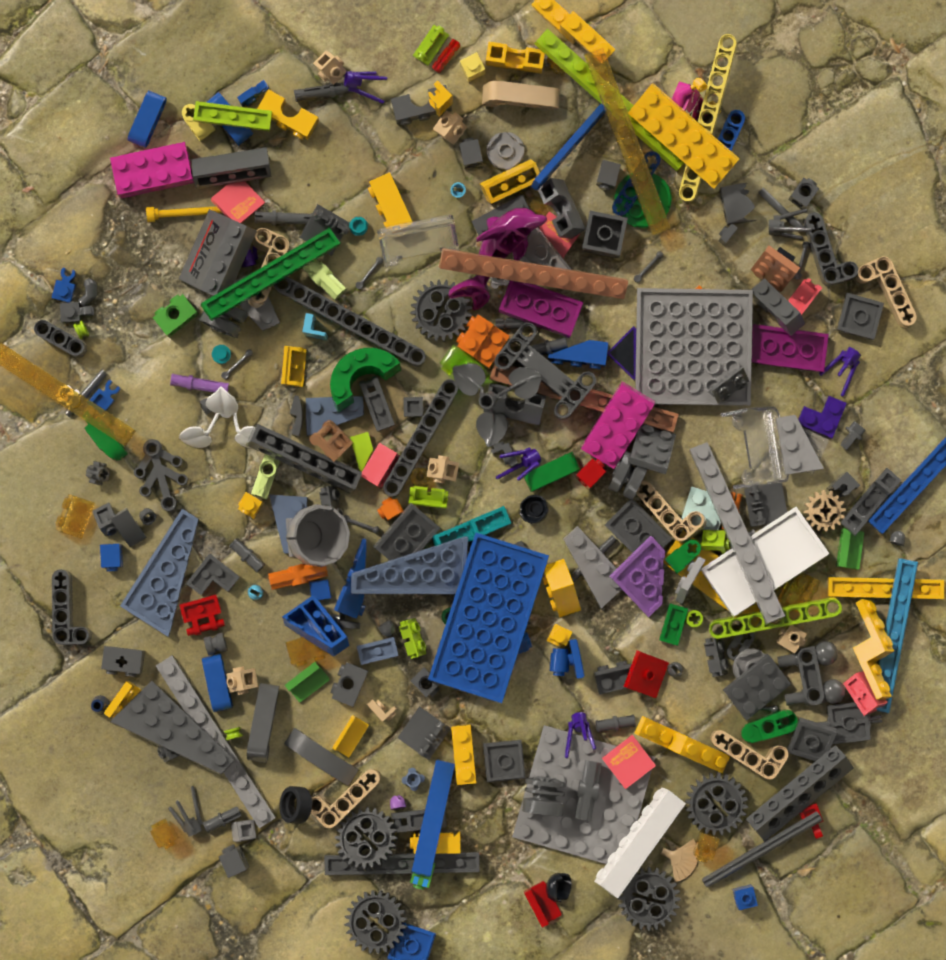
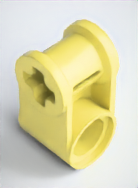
M188 104L182 109L183 119L201 142L214 132L215 128L209 123L194 122L187 112L193 113L195 105Z

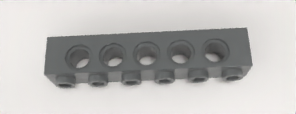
M260 424L253 427L246 443L247 446L348 493L356 489L362 472L339 461L333 462L326 455Z
M835 745L747 817L746 820L765 842L854 769V767Z

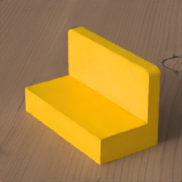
M352 715L332 749L350 758L369 724Z

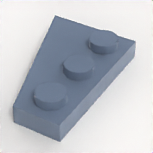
M353 396L354 403L339 413L334 406L332 397L306 398L307 437L317 433L327 420H331L336 425L364 416L363 396Z
M269 494L283 552L289 554L286 540V518H293L298 511L307 508L308 497Z

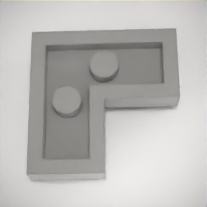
M698 556L696 562L691 561L687 568L689 574L687 577L683 576L675 591L678 594L675 601L683 604L704 565L705 559Z

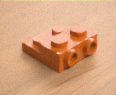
M477 315L476 318L472 316L466 325L469 329L466 333L462 332L456 340L459 343L457 348L487 368H490L510 336L482 316Z

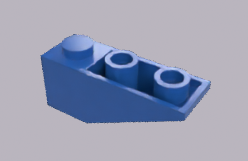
M588 340L552 353L548 356V360H552V364L563 365V362L571 363L570 366L582 367V364L590 365V369L601 370V367L606 365L608 342Z

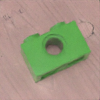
M183 294L181 296H174L169 301L170 304L167 307H161L154 313L153 319L168 337H171L199 315ZM173 310H179V317L176 319L170 318V313Z

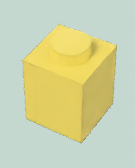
M477 52L460 60V67L468 83L485 75V67Z

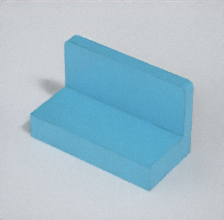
M306 313L302 331L304 336L327 340L326 332L314 330L316 322L314 314Z

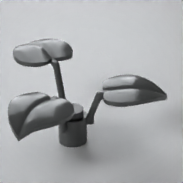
M467 363L453 367V377L458 388L469 396L477 394L480 389L479 405L491 412L482 413L476 421L477 431L488 447L498 443L508 429V421L505 415L495 414V410L491 408L497 403L498 397L514 389L516 396L522 399H529L538 392L542 380V375L535 369L520 367L509 375V381L512 386L497 394L492 391L484 393V388L481 385L485 382L486 375L481 366Z

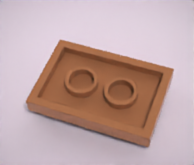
M768 245L751 268V271L754 272L756 277L760 279L765 278L776 290L782 292L800 267Z

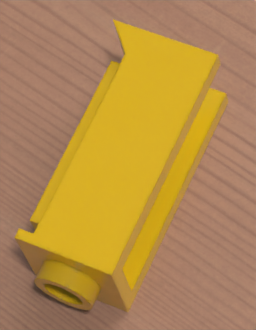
M460 831L455 835L454 833H440L436 854L460 853ZM414 833V837H410V849H414V854L416 853L419 836H416V833Z

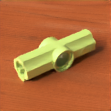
M317 259L303 267L308 273L309 278L317 286H321L332 299H338L346 290L332 275L333 273L329 268Z
M266 454L264 455L251 495L267 500L277 474L279 460ZM270 465L274 470L271 474H265L263 468Z

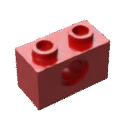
M592 458L576 474L575 478L589 490L606 473L604 470L606 466L599 459L595 461Z

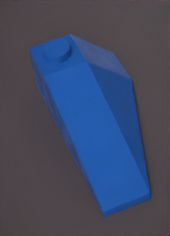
M364 538L354 558L353 567H351L348 573L347 583L343 586L334 611L356 619L359 615H363L366 605H363L365 594L351 593V575L354 572L366 569L367 540Z

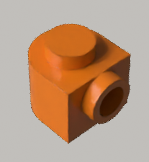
M392 497L382 502L383 505L377 509L382 520L386 518L388 522L401 515L404 511L398 499H393Z

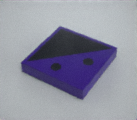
M634 326L607 352V355L633 381L635 380L636 328Z

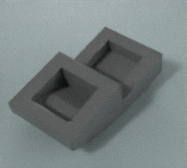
M295 395L290 410V415L296 416L292 435L300 437L303 427V408L300 397Z
M127 508L110 517L129 547L147 538Z

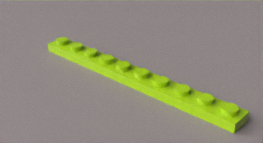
M548 28L534 44L677 171L684 162L628 114L634 105Z

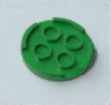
M636 171L627 175L619 183L614 196V204L618 215L628 218L627 224L636 228H650L659 224L667 216L672 201L668 184L664 179L650 171Z

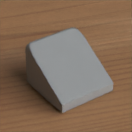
M253 819L231 822L234 842L256 839Z

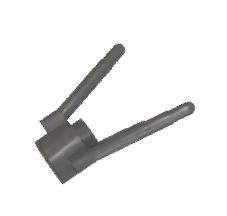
M807 209L775 215L773 220H769V235L802 240L803 236L784 233V231L811 232V228L784 227V221L780 220L806 213Z
M191 786L196 820L194 817L188 818L178 800L176 804L185 820L184 822L172 807L168 808L188 837L202 831L200 825L203 824L194 786Z

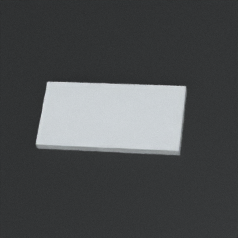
M797 507L750 536L774 591L829 555V552ZM730 549L701 568L702 573L733 618L756 603L733 549Z

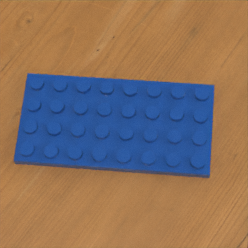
M475 532L428 680L498 703L503 702L549 555Z

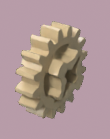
M825 490L821 491V495L815 492V498L809 496L810 503H804V506L808 507V510L803 511L804 514H808L805 520H811L810 527L816 525L817 531L821 527H823L824 532L828 531V527L834 530V524L840 526L839 519L845 517L841 515V512L846 511L845 508H841L844 501H838L839 495L833 497V491H830L828 495ZM820 499L819 505L816 508H812L814 503ZM829 499L834 502L836 507L829 504ZM824 506L825 509L829 510V513H826L825 516L824 513H820V509H823ZM836 514L835 519L829 523L830 517ZM813 515L819 517L821 523L816 521Z

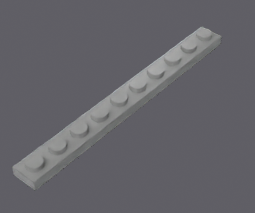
M708 442L691 448L689 452L766 625L784 618V612Z
M173 655L156 665L185 713L234 759V762L224 771V774L257 826L261 828L275 819L276 816Z

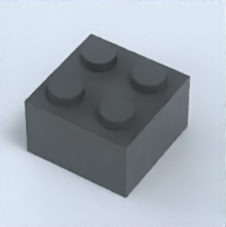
M590 211L582 251L619 259L628 218Z

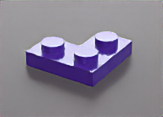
M828 396L821 413L804 406L798 420L802 427L832 439L847 403Z

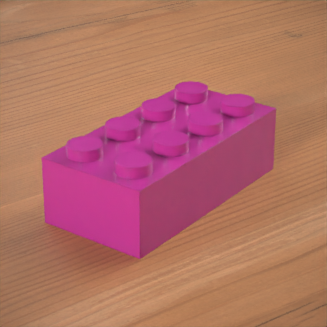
M185 142L110 158L117 195L121 199L195 183L189 151Z
M622 381L588 434L581 449L614 469L655 405V401Z

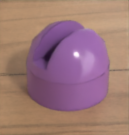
M398 795L391 798V810L406 807L402 796Z

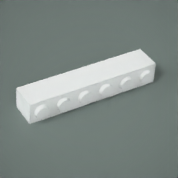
M662 787L657 790L650 805L643 809L642 816L632 824L631 831L620 841L616 852L609 856L608 863L599 870L594 882L614 897L619 898L686 803L668 789Z

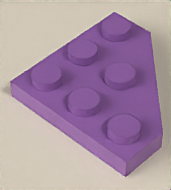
M652 536L642 543L610 575V578L647 617H650L662 605L663 558H665V550Z

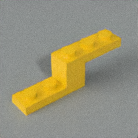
M535 0L531 4V7L572 44L578 42L602 65L615 52L616 49L574 11L569 14L555 0Z
M861 599L856 602V605L871 638L853 647L876 700H886L892 697L890 687L882 676L881 667L876 662L894 652L893 643L884 630L885 625L877 615L875 604L871 600Z
M644 716L641 717L634 733L722 774L730 758V755Z

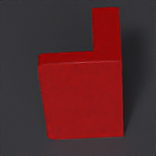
M541 881L524 891L542 928L547 926L550 921L562 915L556 902L548 898L545 881Z

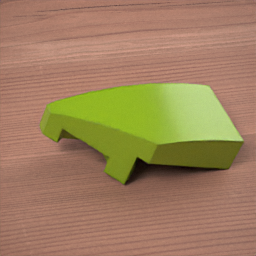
M368 432L350 437L353 442L352 447L360 472L363 471L374 452Z

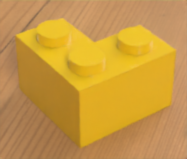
M561 559L547 564L542 580L544 585H548L546 590L549 598L553 597L550 600L553 611L557 610L559 618L581 611L574 583L565 560Z

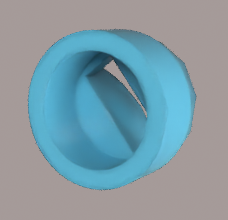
M461 182L454 183L450 189L451 194L456 198L462 197L466 192L465 185ZM454 187L462 188L463 192L455 191Z
M259 585L250 586L248 589L249 598L252 600L261 599L263 596L262 587ZM251 589L259 592V596L251 593Z

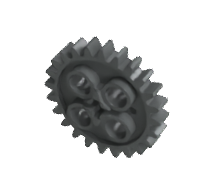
M438 279L437 285L430 281L429 288L423 285L425 291L417 290L420 295L419 297L413 296L417 303L411 304V307L415 308V310L411 311L410 314L416 315L412 322H418L415 328H422L421 335L427 332L428 339L433 335L436 342L439 337H442L443 342H445L446 336L450 340H453L452 334L459 337V329L465 332L463 324L467 325L469 321L466 318L472 317V314L467 313V311L472 310L471 306H467L471 300L464 299L465 297L449 298L444 307L446 313H442L437 325L433 326L438 316L437 308L440 309L446 296L449 295V290L455 286V282L449 286L448 280L441 284L440 279ZM433 294H440L442 300L438 303L433 302L431 299ZM453 301L460 305L456 311H452L448 307ZM432 311L434 317L431 320H426L423 317L424 312ZM449 319L451 321L450 327L443 328L440 324L441 321Z
M711 772L709 778L702 775L703 781L695 779L697 786L690 785L693 792H686L690 799H685V803L690 804L685 807V810L691 811L687 816L688 818H694L692 824L699 823L698 830L705 827V834L712 830L714 836L717 830L723 835V829H726L729 833L731 832V826L737 829L735 822H743L740 815L746 816V813L742 809L748 808V805L743 803L748 800L747 796H741L745 793V790H738L741 787L740 782L734 784L735 778L732 777L728 780V774L721 778L720 772L717 773L716 777ZM721 786L722 792L714 794V787ZM706 790L719 802L722 809L728 814L727 817L721 813L719 808L705 794ZM702 798L708 800L707 805L704 807L698 806V801ZM734 801L735 805L733 808L727 809L725 808L726 802ZM718 813L720 818L717 821H711L710 817L712 814Z
M369 807L366 808L365 812L359 808L358 814L351 811V818L345 816L346 823L340 821L343 828L336 829L340 834L335 836V839L339 841V843L335 844L340 849L338 854L340 856L344 855L342 858L344 862L349 860L348 865L350 867L355 864L357 870H359L361 865L365 871L368 865L374 870L376 863L382 867L381 861L388 862L386 856H393L390 850L397 849L396 845L393 844V842L398 841V838L393 836L398 833L396 829H392L395 826L394 822H390L391 818L389 816L384 818L385 813L383 811L378 814L376 808L372 812ZM366 822H372L370 828L363 829V825ZM355 827H359V829L378 848V851H375L370 846V844L363 839V837L355 830ZM352 835H357L356 841L349 842V838ZM379 835H384V840L377 843L376 838ZM364 849H370V853L367 856L361 855Z
M648 866L647 872H644L643 868L640 867V873L636 872L622 892L623 895L619 896L618 899L623 900V902L618 904V906L625 908L621 914H628L626 921L633 919L632 926L639 923L641 930L646 925L648 931H650L651 925H654L657 930L659 923L665 927L664 920L672 921L669 917L670 914L677 915L673 909L680 908L679 905L675 904V901L681 900L680 897L675 896L680 890L673 889L677 883H670L671 875L665 878L666 871L659 874L657 867L652 872L651 867ZM644 881L647 883L645 891L637 889L639 882ZM658 887L666 888L664 896L656 895ZM632 893H639L643 896L651 894L652 898L663 900L666 903L660 904L652 900L647 903L645 898L633 896ZM635 900L642 902V907L639 910L632 908V903ZM655 905L661 908L658 915H652L650 912L651 908Z
M372 890L371 896L368 892H364V898L358 895L357 899L359 902L352 901L351 903L354 908H347L351 914L345 916L346 919H349V922L344 924V926L350 927L346 934L352 933L353 935L350 941L357 940L355 947L362 945V951H365L368 947L370 954L373 953L374 949H376L377 954H380L381 948L388 952V945L391 948H395L394 941L397 943L401 942L398 936H405L401 929L407 928L403 921L408 920V918L402 917L406 910L399 909L402 903L396 904L397 897L390 899V893L383 896L382 890L379 891L378 895H376L375 890ZM374 902L379 905V911L376 914L370 909L371 904ZM363 910L367 911V913L372 918H379L378 923L386 929H388L389 934H387L379 925L373 926L374 921L368 916H366L363 913ZM388 915L394 918L392 926H388L385 923V918ZM360 918H364L367 921V926L364 929L358 925ZM376 930L380 931L382 935L379 941L373 938V933Z

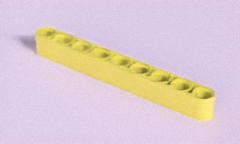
M725 34L719 40L707 84L708 87L698 118V123L712 135H714L737 49V41L731 34ZM726 39L733 40V46L729 49L723 47V42ZM721 58L728 59L726 67L718 66V61ZM717 76L723 78V83L720 86L713 84V80ZM712 95L718 97V102L715 105L708 103V98ZM706 114L713 115V121L709 124L703 122V117ZM687 165L683 174L679 195L683 201L692 202L698 195L702 178L698 175L694 180L689 179L688 173L692 169ZM686 188H691L693 190V196L691 198H685L683 196V192Z

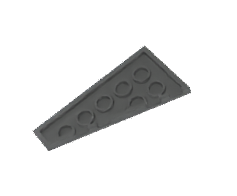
M153 681L110 721V723L124 728L130 733H134L219 775L234 762V759Z

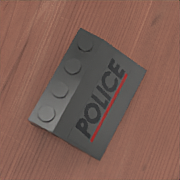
M209 209L179 279L213 296L233 285L257 230Z

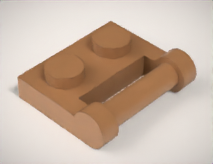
M331 420L325 421L322 428L317 433H313L309 439L311 444L318 445L333 462L353 443ZM327 433H331L333 436L326 441L323 437Z

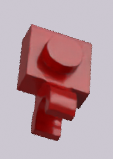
M817 803L809 805L800 812L801 818L804 819L814 812H818L821 816ZM819 824L811 827L816 839L823 837Z

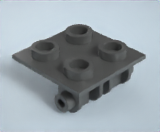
M317 204L300 238L308 241L330 228L340 242L343 234L346 235L349 232L350 228H348L350 222ZM336 248L331 250L327 254L332 256Z
M743 367L734 369L728 374L729 377L725 376L726 379L724 381L721 379V383L718 381L711 387L712 389L709 392L715 397L718 404L727 401L731 394L743 389L747 385L749 380Z
M782 483L744 489L751 527L770 524L787 513Z
M419 706L398 736V739L429 760L451 728Z

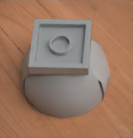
M314 504L298 511L293 518H286V540L289 557H296L306 565L323 567L339 560L347 550L350 531L345 518L335 508Z

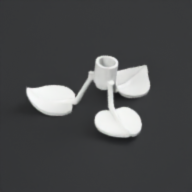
M220 387L206 400L207 408L216 413L208 430L204 431L201 427H189L179 435V439L189 446L196 448L207 447L212 441L208 434H210L219 415L224 418H229L233 415L235 429L238 433L235 436L236 442L244 447L251 448L246 443L253 426L239 429L236 399L224 388Z

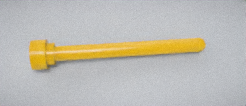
M216 206L169 210L146 207L147 222H155V220L165 217L207 215L209 209L219 214L223 213Z

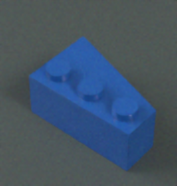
M314 595L282 616L286 627L333 657L349 646L345 633Z

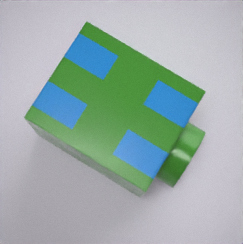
M433 863L430 877L412 874L410 883L414 884L413 887L422 890L425 887L429 888L436 863Z

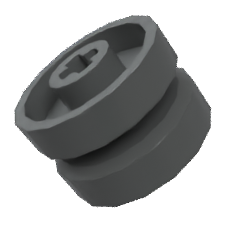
M235 307L211 321L205 311H203L199 321L219 333L238 338L241 328L233 323L232 320L238 323H245L249 314Z
M625 451L621 461L615 467L608 489L618 492L623 483H625L623 496L633 500L647 469L637 465L632 467L633 464L629 463L631 453Z

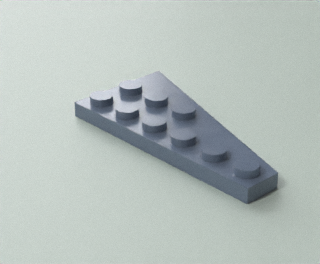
M184 509L180 511L120 607L168 637L170 636L199 522L197 517Z
M464 536L354 572L351 575V593L456 594L467 560L468 537Z

